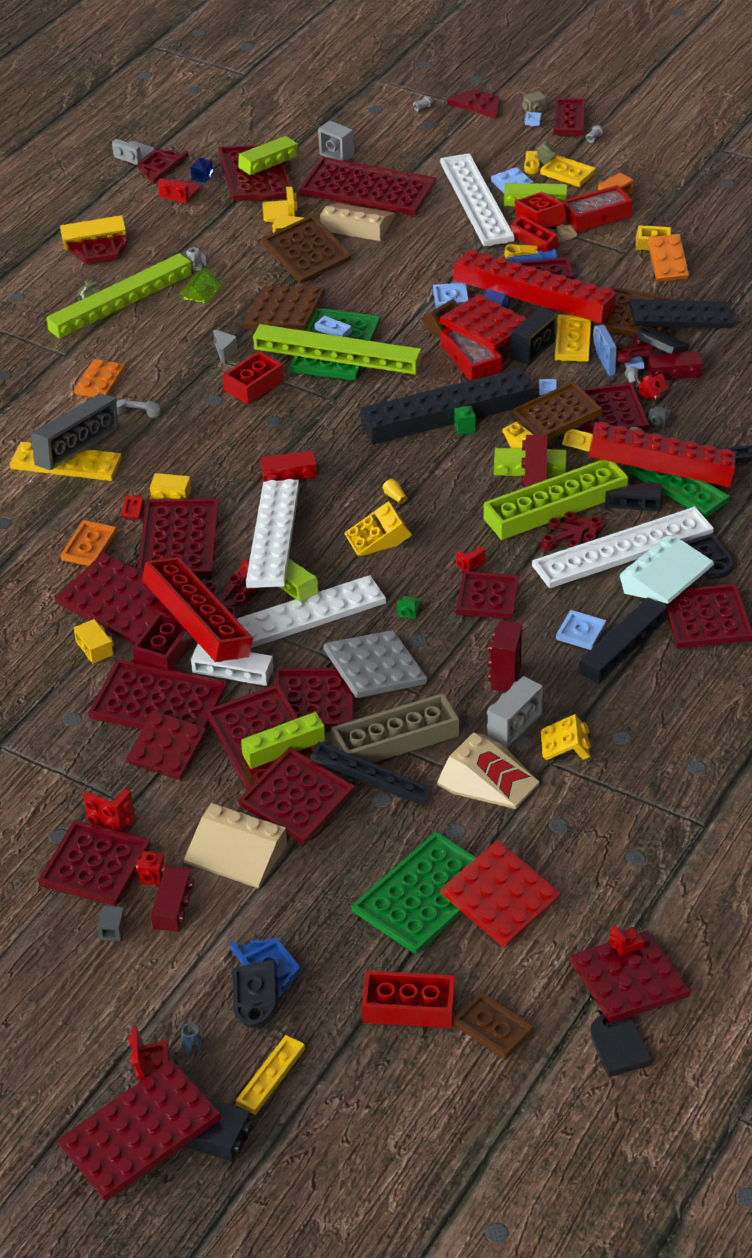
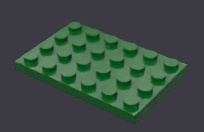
M317 308L306 331L326 334L315 330V323L323 316L352 326V332L346 336L347 338L372 341L380 323V316ZM294 356L290 365V372L356 381L361 366L300 356Z
M435 831L352 904V912L417 955L463 913L440 892L442 887L475 860L476 857Z

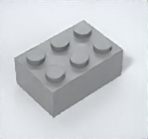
M525 676L518 682H514L512 687L506 693H503L500 699L487 710L488 737L508 748L542 715L543 686Z

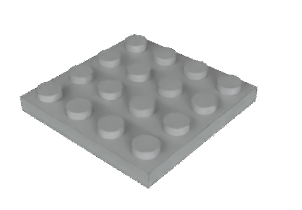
M394 630L324 643V651L356 698L425 685L427 683V677Z

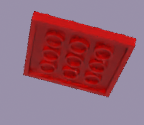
M478 294L441 316L439 323L494 351L512 340V330L519 326L523 320H526V317L518 315L511 309H506L497 302H493L485 296Z
M498 839L442 887L440 892L503 948L556 902L561 895L556 888Z

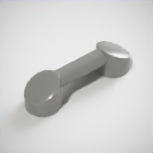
M126 399L117 401V414L126 413L127 407L146 409L149 417H158L161 414L160 406L153 401L137 402L126 401Z

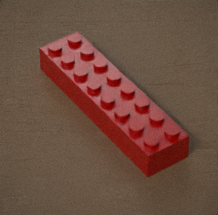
M595 422L588 457L730 487L735 470V452L729 449H717L711 445H699L693 441L685 442L675 437H662L656 433L648 434L642 430H630L624 426L616 427L606 422Z
M179 557L145 562L142 581L214 662L249 657L253 641L251 634Z

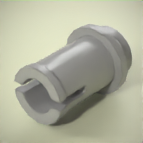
M425 96L422 100L414 102L413 106H416L414 109L419 111L423 108L431 107L433 101L430 96Z
M599 125L593 126L592 131L586 135L587 141L592 143L597 137H600L603 134L602 127Z
M628 367L625 376L628 378L629 383L632 382L634 388H637L640 383L638 370L635 367Z

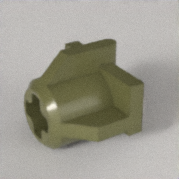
M544 141L537 148V158L545 165L553 158L557 151L548 141Z
M85 280V286L79 288L77 297L79 301L99 292L96 288V282L90 283L88 280Z

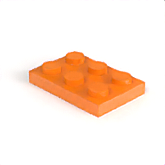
M680 234L648 237L647 242L656 282L688 279L689 273Z
M93 359L74 388L75 394L94 397L102 393L109 396L124 373L125 364Z
M83 520L60 554L61 560L89 566L106 551L117 533V528Z

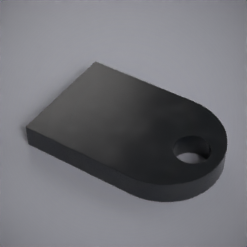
M639 327L636 332L638 339L670 354L688 351L690 344L652 328Z
M713 533L685 542L714 562V565L702 576L720 579L731 573L733 559Z
M274 959L232 968L233 1010L236 1018L246 1027L258 1028L264 1026L273 1019L277 1012L278 980L277 963ZM261 1011L259 1018L256 1020L251 1019L255 1012Z
M604 1014L598 1016L593 1021L590 1033L591 1041L608 1077L651 1066L652 1060L630 1018L627 1017L612 1022L615 1024L613 1027H606L604 1025L605 1022H609Z

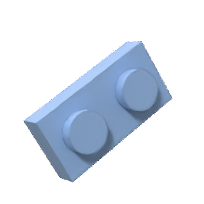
M323 316L315 323V330L328 335L346 337L352 332V326Z

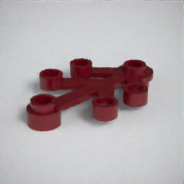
M636 334L632 335L633 344L629 348L623 344L616 345V358L621 363H628L634 356L641 354L642 356L652 355V351L657 348L648 343L645 344L644 341L638 339Z
M574 512L565 513L566 523H561L558 518H551L549 520V527L551 529L566 531L554 536L551 534L544 535L541 539V548L545 551L554 550L556 542L571 536L573 538L569 540L568 548L580 545L582 533L587 530L589 532L584 535V542L595 540L596 533L602 530L605 521L599 516H592L590 518L576 517ZM571 523H578L582 525H572Z
M239 574L230 575L227 587L217 598L229 612H232L231 614L236 617V611L233 607L243 606L247 602L243 593H238L234 596V599L226 601L233 591H238L244 586L243 578ZM212 581L204 583L216 597L214 583Z

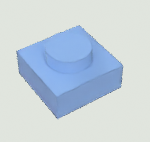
M527 112L525 125L540 126L542 113Z
M641 356L633 357L630 362L624 363L626 369L628 367H635L638 371L644 369V362Z
M539 379V395H544L557 389L556 379Z

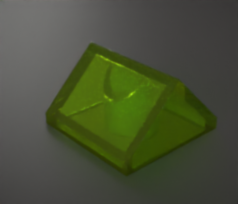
M204 267L189 279L179 292L178 297L208 304L220 288L221 283Z

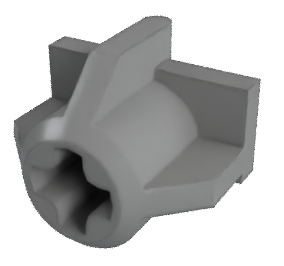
M193 247L186 251L187 259L191 261L192 271H202V267L207 266L206 255L200 249Z

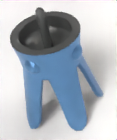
M195 1023L184 1024L181 1028L182 1040L180 1048L185 1040L186 1053L189 1056L192 1053V1042L194 1041L198 1050L202 1051L203 1047L200 1041L202 1038L199 1035L198 1025Z

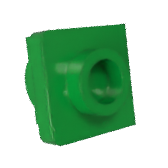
M403 596L402 600L397 602V616L416 619L422 605V600Z

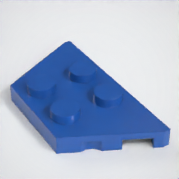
M278 938L266 939L264 941L250 940V944L237 945V942L230 943L231 951L243 966L273 959L276 961L278 1000L300 973V966Z

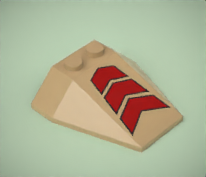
M472 733L449 756L437 781V785L456 795L516 809L538 787L539 781L502 743L487 735Z

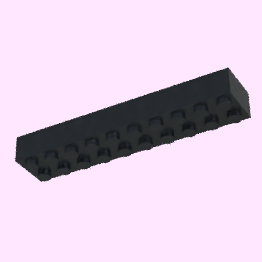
M522 368L480 379L361 407V425L371 443L377 444L453 425L454 408L471 406L475 419L512 410L534 400L535 387Z

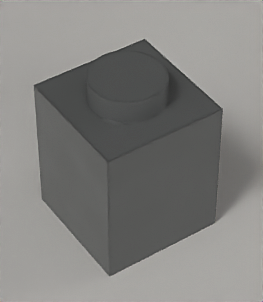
M102 906L97 925L100 940L121 941L126 922L124 907Z

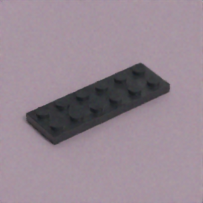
M630 299L629 302L635 326L732 328L733 325L727 303L722 301Z

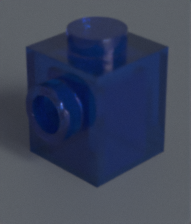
M198 158L190 167L191 179L194 181L206 183L213 174L212 160Z

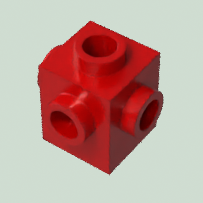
M662 373L654 377L650 374L643 378V382L638 384L639 391L644 400L650 397L654 400L661 396V392L669 389Z
M143 851L141 859H138L136 862V872H139L140 884L160 886L165 866L168 867V863L164 860V853Z

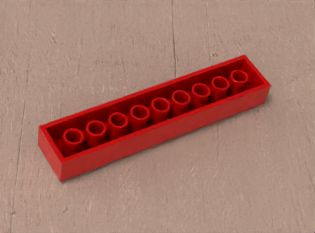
M468 250L454 262L453 280L486 290H494L504 293L509 297L597 323H602L615 310L617 292L611 291L609 288L597 287L594 284L583 283L577 279H569L564 275L552 274L549 271L538 270L532 266L528 267L521 265L519 262L507 261L505 258L493 257L491 254H483L476 250Z

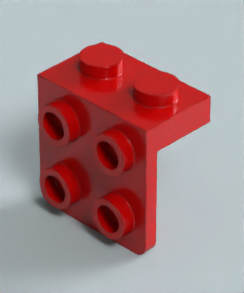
M160 178L158 180L159 197L187 203L197 193L200 186L177 179L171 181Z
M124 788L113 801L90 792L83 794L87 820L91 824L122 833L129 826L133 825L136 817L130 790Z
M132 1026V1034L128 1035L130 1047L133 1048V1053L129 1054L132 1067H135L137 1080H143L170 1061L169 1046L167 1041L144 1045L137 1026Z

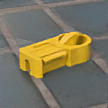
M526 151L524 171L531 175L537 174L540 168L537 151Z
M509 244L505 247L504 256L508 259V257L537 254V246Z

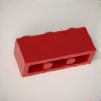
M520 215L511 224L514 238L526 245L537 246V251H552V249L557 250L560 247L557 234L523 215Z
M313 451L260 457L263 482L269 480L283 481L286 479L303 480L317 478Z

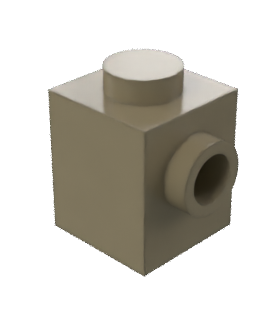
M540 91L524 95L523 109L527 112L538 113L546 111V97Z

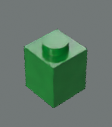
M471 406L454 408V425L458 435L475 433V414Z

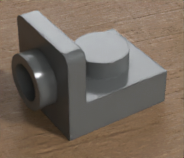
M656 406L654 409L651 408L649 410L648 423L665 428L671 417L672 410Z

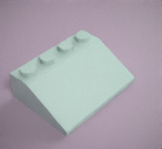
M665 536L619 575L625 594L642 598L649 597L655 601L669 603L711 568L714 562L682 540Z

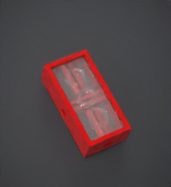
M618 185L562 200L565 205L566 222L576 232H582L583 230L632 217L633 201Z
M450 328L441 330V348L469 381L502 373V356L496 350L493 351Z

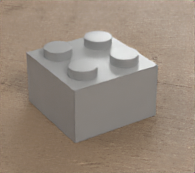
M328 121L318 128L320 155L348 161L354 157L352 129L332 121Z

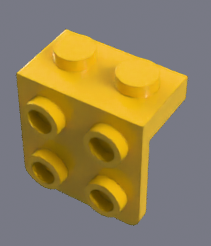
M286 187L287 200L263 202L265 222H274L277 215L295 217V211H298L296 193H293V187Z
M574 714L541 730V742L544 759L549 760L571 749H574L582 760L589 758L591 744L588 740L589 728L585 722L582 723Z

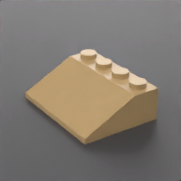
M335 203L325 206L320 214V221L332 233L381 241L396 214Z
M211 803L199 822L184 858V863L260 888L287 845L286 828Z

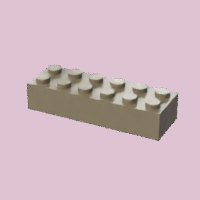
M442 693L331 727L332 744L336 749L375 763L458 737L459 719Z

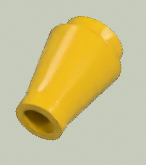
M389 479L384 483L383 490L386 495L399 504L406 502L407 496L397 480Z

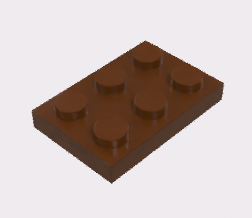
M482 992L452 1019V1025L504 1060L534 1030V1026Z

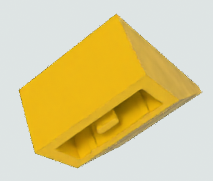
M389 501L344 533L358 557L398 546L412 536L401 516Z

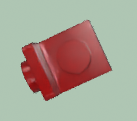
M138 495L125 496L121 517L140 520L142 508L146 506L144 499Z
M480 546L467 555L461 551L456 552V565L464 571L474 572L485 564V549Z
M616 925L611 927L610 945L621 956L644 948V940L634 927L620 931Z

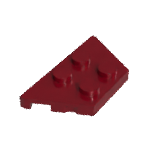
M472 89L449 97L447 104L496 119L499 97L478 89Z
M155 149L138 163V169L155 184L160 178L164 177L188 157V151L183 150V153L180 154L175 153L174 150Z
M126 234L67 243V248L85 264L109 262L119 258L128 242V237Z

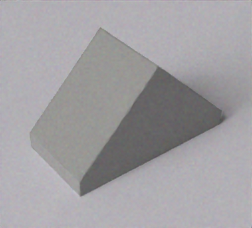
M213 330L214 343L221 363H225L238 350L237 337L219 330Z

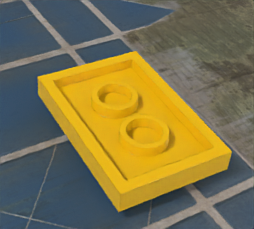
M555 155L540 169V174L575 187H581L596 173L595 167L559 155Z

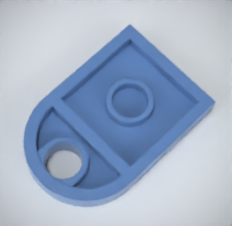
M604 325L595 326L593 337L596 353L609 376L615 375L616 345Z

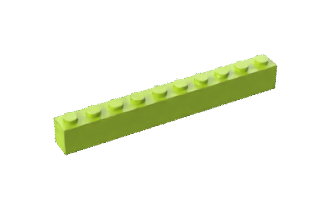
M179 253L47 316L48 330L61 339L192 275L191 261Z
M259 324L253 335L255 350L416 374L421 364V349L262 324Z

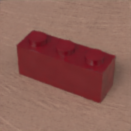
M698 351L648 356L647 371L653 377L662 373L665 380L698 378L702 375V361Z
M526 435V440H522V451H525V458H522V468H525V475H521V486L528 487L547 480L548 435Z
M165 866L151 914L153 929L178 932L180 924L184 923V909L189 906L190 902L189 891H193L194 878H191L190 869Z

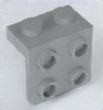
M118 139L112 141L114 157L138 165L140 161L154 151L153 147L135 141H130L129 143Z

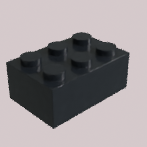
M539 307L526 320H523L519 326L514 328L511 332V359L529 365L556 341L557 313Z

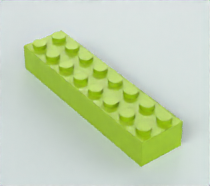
M600 460L484 502V520L498 537L504 540L547 524L551 518H563L566 512L577 513L604 503L606 491L628 486V476L615 462Z

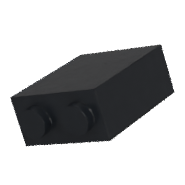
M208 1099L220 1112L222 1119L183 1147L233 1162L236 1154L239 1155L243 1148L245 1136H249L253 1123L250 1121V1112Z

